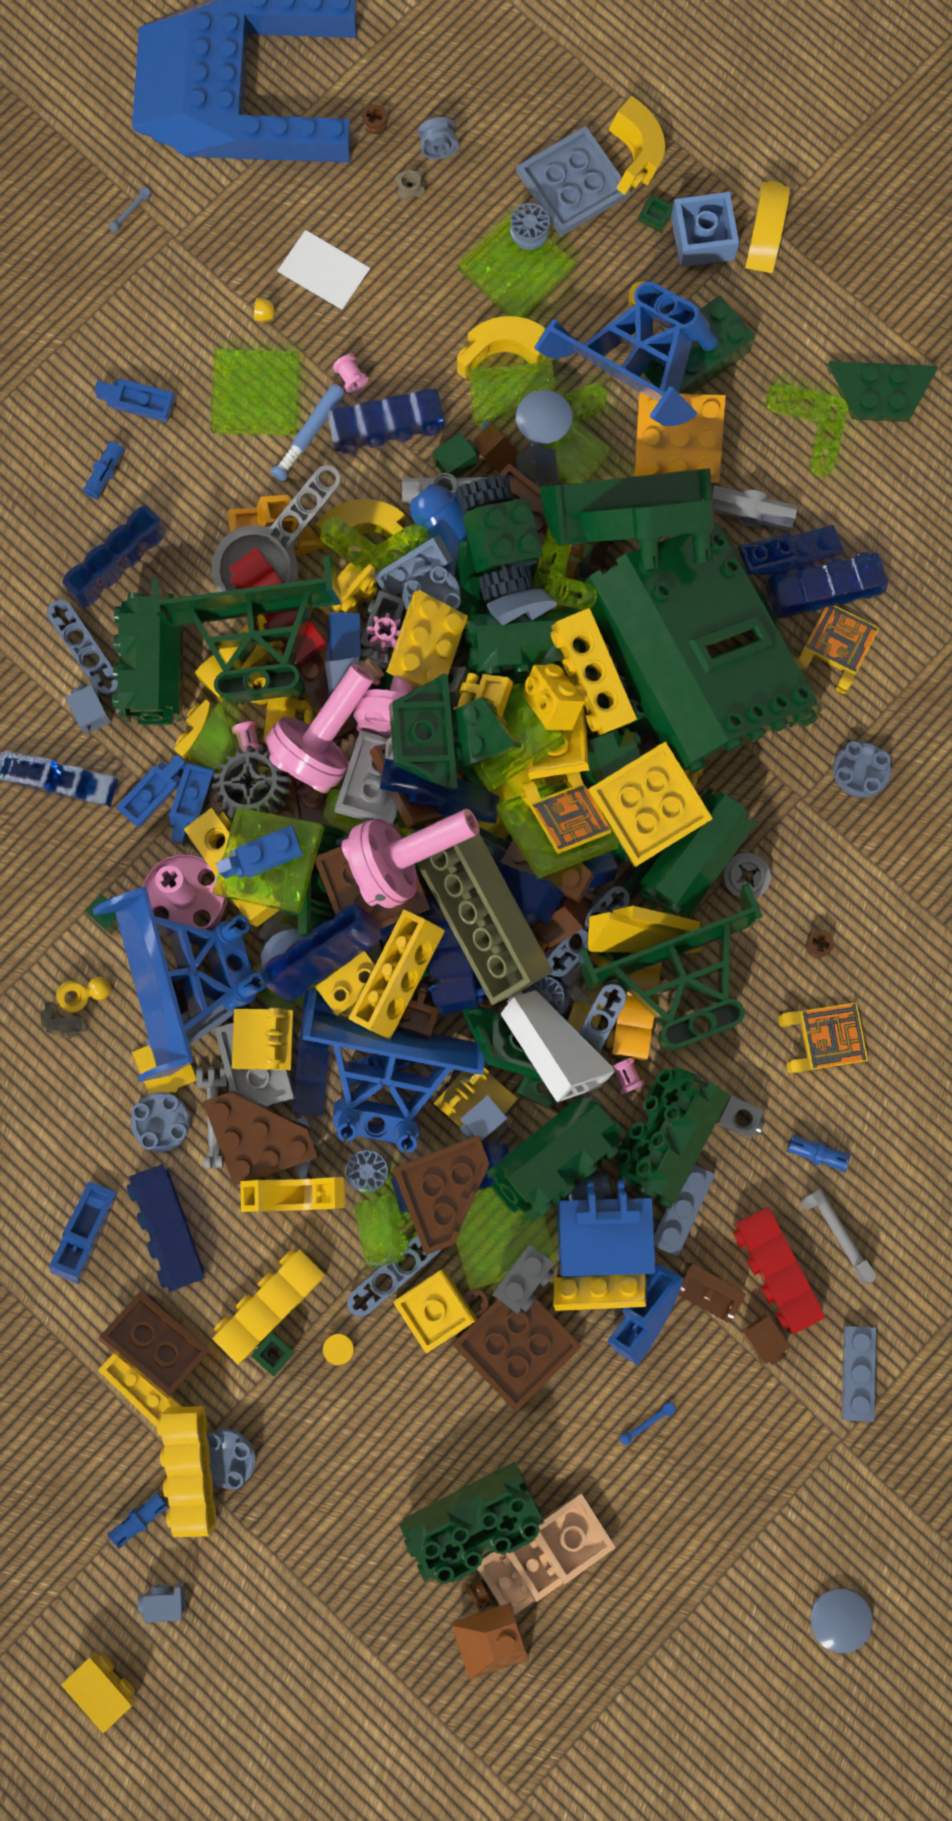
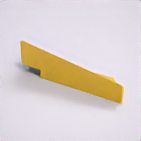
M636 906L613 910V913L609 912L589 917L588 950L590 952H640L701 928L700 921ZM698 947L685 953H697L700 951L701 947Z

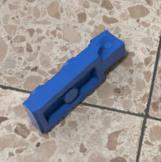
M124 379L114 381L113 385L97 381L94 390L96 398L107 401V406L165 423L169 422L176 399L173 392Z
M176 755L168 765L164 762L159 766L155 765L122 800L117 809L140 829L178 788L181 780L179 776L183 773L186 762Z
M186 763L169 814V825L174 827L171 836L173 843L185 846L188 835L184 828L203 814L209 796L208 793H210L214 780L213 774L216 773L214 769Z
M290 825L237 847L230 852L231 857L217 862L216 865L219 874L225 879L236 874L239 878L245 876L250 878L299 858L304 854L295 828Z

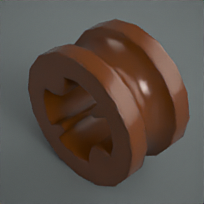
M373 104L363 110L364 129L370 134L382 133L387 127L385 109L380 105ZM375 116L379 117V120H375L374 123L370 122V119H374Z
M824 930L813 932L805 942L807 952L814 958L826 957L834 947L833 937ZM818 937L823 938V943L827 944V948L821 949V952L817 951V946L812 944V941H816Z
M471 1289L463 1295V1298L467 1304L470 1302L468 1297L472 1294H475L476 1298L478 1295L483 1298V1301L480 1303L482 1309L474 1312V1308L472 1309L475 1317H478L487 1310L488 1298L483 1291Z
M478 1576L475 1578L474 1584L467 1583L465 1586L476 1607L481 1610L485 1602L490 1604L493 1600L483 1581Z

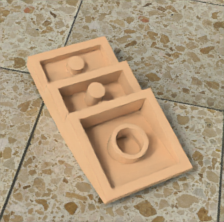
M581 1493L543 1516L545 1523L539 1526L538 1536L531 1543L512 1553L501 1555L492 1550L482 1557V1563L477 1568V1571L499 1606L511 1602L516 1615L532 1602H538L561 1584L568 1583L616 1548Z

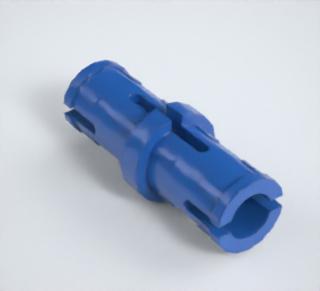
M112 441L108 442V446L99 462L95 461L92 466L94 471L82 489L86 495L93 499H99L108 479H112L115 475L114 469L125 452L122 446Z
M792 1134L789 1140L790 1146H787L788 1153L812 1160L811 1163L815 1165L822 1163L839 1169L842 1172L846 1171L849 1164L847 1160L849 1161L851 1156L849 1153L825 1146L824 1142L818 1141V1143Z
M156 1492L136 1510L133 1508L128 1512L129 1516L107 1533L108 1537L120 1549L134 1535L148 1529L147 1525L159 1514L167 1510L169 1505L160 1493Z

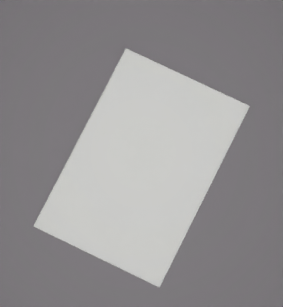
M305 230L277 272L338 308L343 309L370 270V267Z

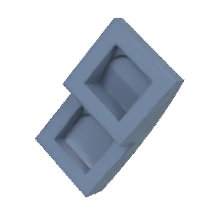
M528 589L500 597L488 603L487 606L490 614L503 626L524 613L533 620L556 607L557 604L543 589Z

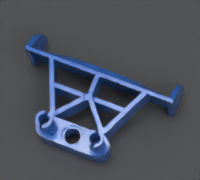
M648 281L640 284L634 293L636 304L586 343L581 344L554 319H552L536 343L535 350L548 358L559 359L577 352L618 380L658 401L650 414V418L663 426L673 427L684 424L697 415V412L679 394L692 341H697L703 349L705 348L706 351H709L717 346L718 337L711 331L709 320L693 303L654 282ZM652 319L661 323L663 327L670 329L653 336ZM624 343L633 350L622 366L604 357L619 344ZM651 359L665 367L660 389L640 378Z
M146 887L113 897L93 909L94 915L116 913L154 1055L156 1067L138 1075V1082L171 1076L194 1062L186 1031L221 1004L231 1011L241 1009L256 998L257 993L266 986V982L260 984L265 979L264 976L260 973H252L242 937L250 929V925L244 926V924L249 922L245 916L238 915L231 921L225 920L210 931L156 917L153 914ZM159 935L169 937L177 970L169 971ZM190 943L199 945L194 954L192 953ZM207 953L215 979L196 970ZM227 961L233 965L234 970L228 966ZM175 981H181L191 1016V1019L185 1024L182 1021L172 984ZM204 994L214 1000L208 1006Z
M310 987L303 1018V1040L333 1045L344 1092V1097L338 1099L333 1106V1124L337 1129L338 1138L343 1141L344 1136H346V1142H349L356 1136L397 1143L401 1152L404 1153V1147H406L407 1153L413 1152L417 1147L419 1136L417 1113L449 1072L455 1069L480 1075L483 1074L485 1058L476 1039L473 1042L432 1033L429 1040L396 1029L391 1039H388L353 1022L347 1016H336V1014L314 1010L317 989ZM342 1047L387 1056L384 1068L345 1061ZM396 1058L437 1066L429 1077L393 1070ZM349 1078L365 1081L351 1091ZM387 1084L398 1106L367 1101L366 1099ZM400 1088L417 1092L408 1102ZM373 1117H380L383 1119V1121L380 1124H372L369 1122V1120Z

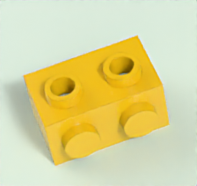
M555 664L534 665L522 692V695L547 730H573L585 702L576 690V687L565 675L563 669Z
M362 950L315 985L336 1016L340 1013L347 1016L352 1012L375 965L366 952Z
M95 1651L61 1686L104 1734L134 1704L137 1698L134 1696L135 1690L126 1679H120L114 1673V1665L104 1654L99 1655Z

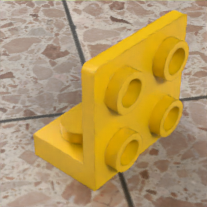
M350 562L337 577L342 604L318 607L316 609L327 618H329L330 612L359 613L358 608L364 601H371L377 593L378 585L375 568L368 564L362 571Z

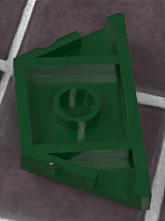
M829 361L827 370L829 374H833L838 384L837 390L841 398L846 401L847 410L852 420L909 422L933 379L937 366Z
M460 541L454 577L458 581L461 602L456 610L467 615V619H470L474 614H490L487 604L492 601L484 602L479 578L497 570L476 573L469 541ZM467 620L464 629H467ZM463 632L456 652L469 648V646H464Z
M443 673L389 704L394 765L449 791H454L458 789L448 673Z
M480 697L451 710L456 774L522 747L520 740L513 738L507 730L509 725L503 717L498 715L497 708L489 698Z
M467 1003L463 1008V1015L487 1064L542 1080L501 1016V1012Z

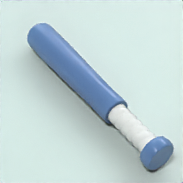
M333 384L326 391L291 443V449L286 453L280 464L271 469V474L280 481L286 480L288 476L287 471L295 462L297 456L305 451L345 396L342 387Z

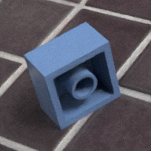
M730 192L674 199L671 220L680 267L735 260L739 239Z

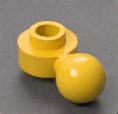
M104 977L91 979L88 986L85 987L77 981H66L57 989L56 1000L65 1011L77 1012L85 1007L89 997L95 1000L107 998L111 993V984ZM75 991L74 998L66 999L67 993Z

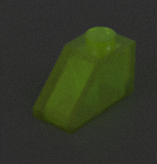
M219 704L215 706L188 752L192 761L203 767L214 769L216 773L222 772L218 767V763H224L225 765L228 763L226 754H230L232 757L236 756V749L227 716L223 707Z

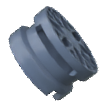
M438 117L429 119L420 125L418 134L422 140L420 147L424 157L443 159L457 152L459 142L458 137L455 135V122L449 118Z
M525 203L519 205L513 211L510 236L513 242L515 241L519 245V248L535 250L546 243L549 236V215L541 205Z
M544 977L537 983L527 987L525 993L537 991L561 1016L566 1013L567 1007L571 1004L570 989L566 987L565 982L558 978Z
M370 1150L359 1151L351 1156L345 1171L350 1185L359 1192L364 1193L376 1192L383 1187L389 1173L384 1158L375 1151Z

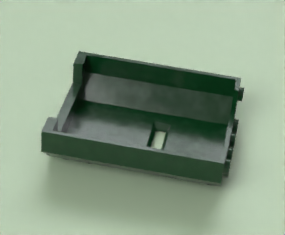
M718 522L714 523L713 533L710 534L713 561L693 563L692 536L682 534L658 542L659 564L661 568L641 570L640 549H637L616 559L618 564L608 571L602 572L599 570L589 576L578 590L586 606L590 608L599 630L661 744L666 742L683 771L690 770L691 773H695L707 766L706 760L714 753L725 748L728 752L742 746L744 744L743 741L747 739L751 743L764 737L769 730L777 733L788 725L790 728L799 724L806 727L818 720L817 714L826 708L728 531L724 527L722 528ZM749 630H753L758 639L755 642L711 658L706 649L707 646Z

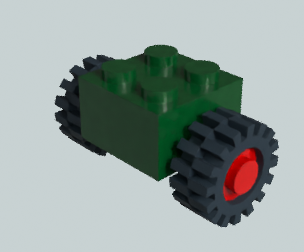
M507 475L482 478L478 481H472L459 486L457 493L462 513L465 512L462 517L476 573L498 570L479 578L484 602L496 600L514 592L535 589L530 565L510 568V566L525 564L543 556L529 498L512 501L513 495Z

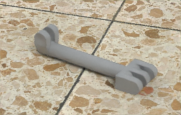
M215 1066L208 1067V1079H204L203 1067L196 1068L197 1088L207 1089V1099L218 1096L219 1087H228L224 1066H220V1078H216ZM208 1118L209 1156H204V1168H224L223 1156Z
M822 1189L804 1198L801 1202L804 1209L809 1210L816 1205L818 1206L853 1265L851 1268L859 1281L863 1284L873 1282L876 1278L874 1271L868 1261L862 1258Z

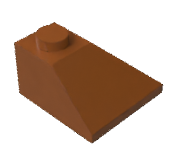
M511 1602L451 1622L469 1680L529 1660Z

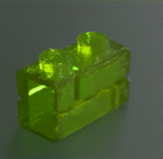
M389 1195L355 1203L354 1209L365 1263L370 1268H377L405 1260L404 1250L409 1249L405 1232L399 1231L398 1221L402 1220L399 1203H393Z

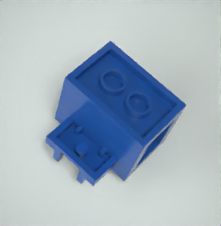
M622 1180L618 1181V1199L595 1200L593 1181H588L587 1200L557 1202L560 1276L655 1274L652 1198L627 1199V1194L624 1192L625 1183Z

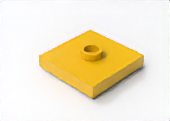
M444 1268L393 1301L426 1354L477 1320Z

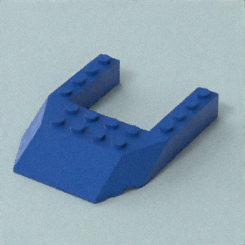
M208 0L139 27L132 121L133 130L142 135L151 136L154 141L162 145L165 143L175 148L177 153L185 157L350 163L351 131L349 119L243 115L248 34L356 38V0Z

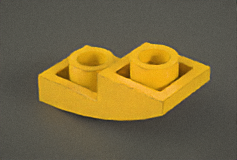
M207 700L191 708L186 722L192 731L190 733H183L176 741L177 746L174 750L186 763L197 752L210 728L214 710Z

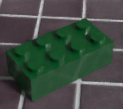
M721 295L700 309L709 320L711 331L718 337L717 346L712 350L706 351L697 341H692L679 393L694 394L751 352L755 335ZM651 359L640 378L660 389L665 367Z

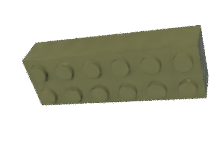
M480 834L417 862L422 875L492 1005L519 993L553 972Z

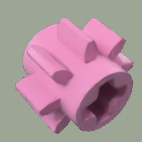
M386 613L385 618L381 619L374 616L375 626L367 627V633L375 635L371 638L370 645H380L382 652L385 651L386 647L392 646L395 648L396 638H398L401 631L396 630L401 625L400 619L393 621L390 619L389 613ZM384 629L386 632L390 630L391 635L387 636L385 633L380 635V630Z

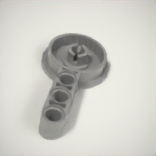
M329 465L318 468L271 526L241 527L229 533L219 543L212 560V577L218 592L237 590L229 579L233 575L229 567L256 547L262 552L284 583L297 582L298 562L294 551V544L338 490L341 484V477L336 468ZM326 471H330L336 476V482L328 488L323 487L319 481L321 474ZM306 494H313L317 498V505L312 510H305L302 507L301 500ZM289 516L296 517L299 522L298 529L292 533L286 532L283 528V522Z

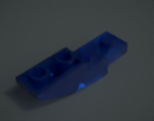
M834 525L792 536L789 532L738 547L748 574L753 575L776 574L810 567L815 561L838 556L844 551Z

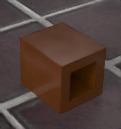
M764 1314L740 1331L761 1363L767 1364L770 1362L771 1365H774L787 1356L785 1350L790 1348V1345L769 1315Z

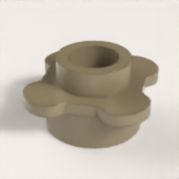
M406 170L395 177V183L399 186L398 197L400 199L406 200L408 197H422L424 195L425 189L421 186L422 175L420 172Z

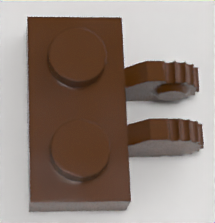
M423 983L419 988L417 1001H409L396 1030L430 1040L439 1009L424 1004L429 985Z

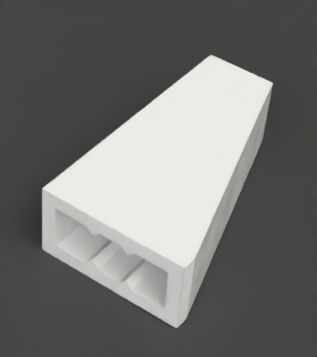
M537 991L525 994L519 992L508 999V1005L502 1011L501 1016L556 1102L601 1088L615 1072L613 1067Z

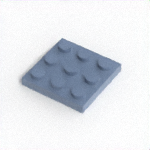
M586 126L516 166V173L537 204L547 211L549 221L560 237L630 197L631 190L624 195L616 189L622 177Z

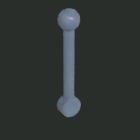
M146 187L141 188L137 199L116 221L110 222L109 229L112 232L119 231L120 224L143 200L150 199V190Z

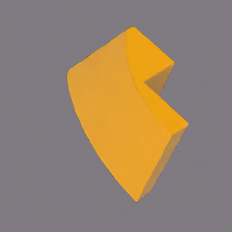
M289 495L262 496L256 508L229 509L227 518L230 532L245 526H271L292 499ZM294 516L287 517L283 522V528L288 533L295 532L299 527V522ZM309 525L294 544L296 556L321 549L325 545L323 538H319Z

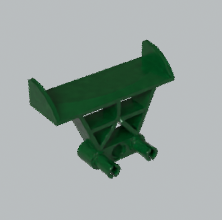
M710 468L540 487L546 523L558 545L636 539V542H640L641 570L661 568L658 551V540H661L660 537L689 534L693 540V563L713 561L710 534L714 530Z
M330 554L323 556L326 578L168 599L159 578H151L154 613L168 627L189 624L197 625L223 670L214 680L215 691L226 702L233 703L236 706H239V703L244 705L250 701L289 696L296 699V695L298 698H301L305 694L304 678L294 664L312 609L341 605L342 599L337 574ZM299 610L294 626L259 630L258 615ZM247 617L249 632L212 637L204 622ZM289 640L283 657L268 644L270 642ZM257 644L279 663L241 669ZM238 647L227 662L220 649ZM265 678L264 687L258 690L253 689V683L256 679Z
M749 883L742 885L740 890L742 912L594 969L585 947L579 949V963L587 990L589 991L614 980L622 983L627 991L664 1026L658 1035V1043L664 1050L675 1051L733 1028L743 1020L745 1010L741 1002L736 999H729L730 935L752 927L763 917ZM719 939V963L686 975L678 955ZM668 960L676 979L644 992L627 975ZM719 971L718 991L697 981V979ZM684 986L716 1003L673 1020ZM674 989L666 1013L651 997ZM700 1017L707 1021V1032L702 1033L696 1030L694 1026L696 1018Z

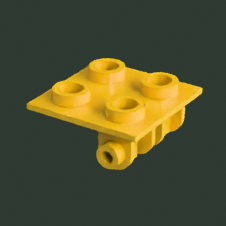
M280 1008L234 1009L232 1069L291 1070L294 1010H281Z
M484 1067L482 1075L462 1071L434 1104L454 1123L462 1127L464 1124L460 1119L487 1095L503 1114L509 1110L518 1098L497 1081Z

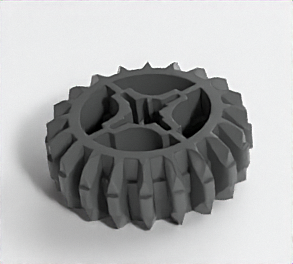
M248 745L245 753L240 748H236L237 756L232 757L230 754H226L228 763L226 765L218 763V767L222 772L213 774L214 779L218 781L212 785V789L217 792L214 799L217 803H221L219 805L220 810L228 812L227 816L232 820L238 818L240 823L245 824L249 819L252 824L256 825L260 817L264 822H268L267 814L271 812L274 816H278V811L275 808L278 805L286 807V803L282 798L291 796V792L286 788L292 785V780L287 777L289 773L279 769L270 761L269 756L271 754L269 751L266 752L263 746L259 745L255 751L252 746ZM257 765L270 768L272 777L260 775ZM255 780L256 784H252L253 787L249 790L248 786L251 785V783ZM232 793L244 795L247 805L234 802Z

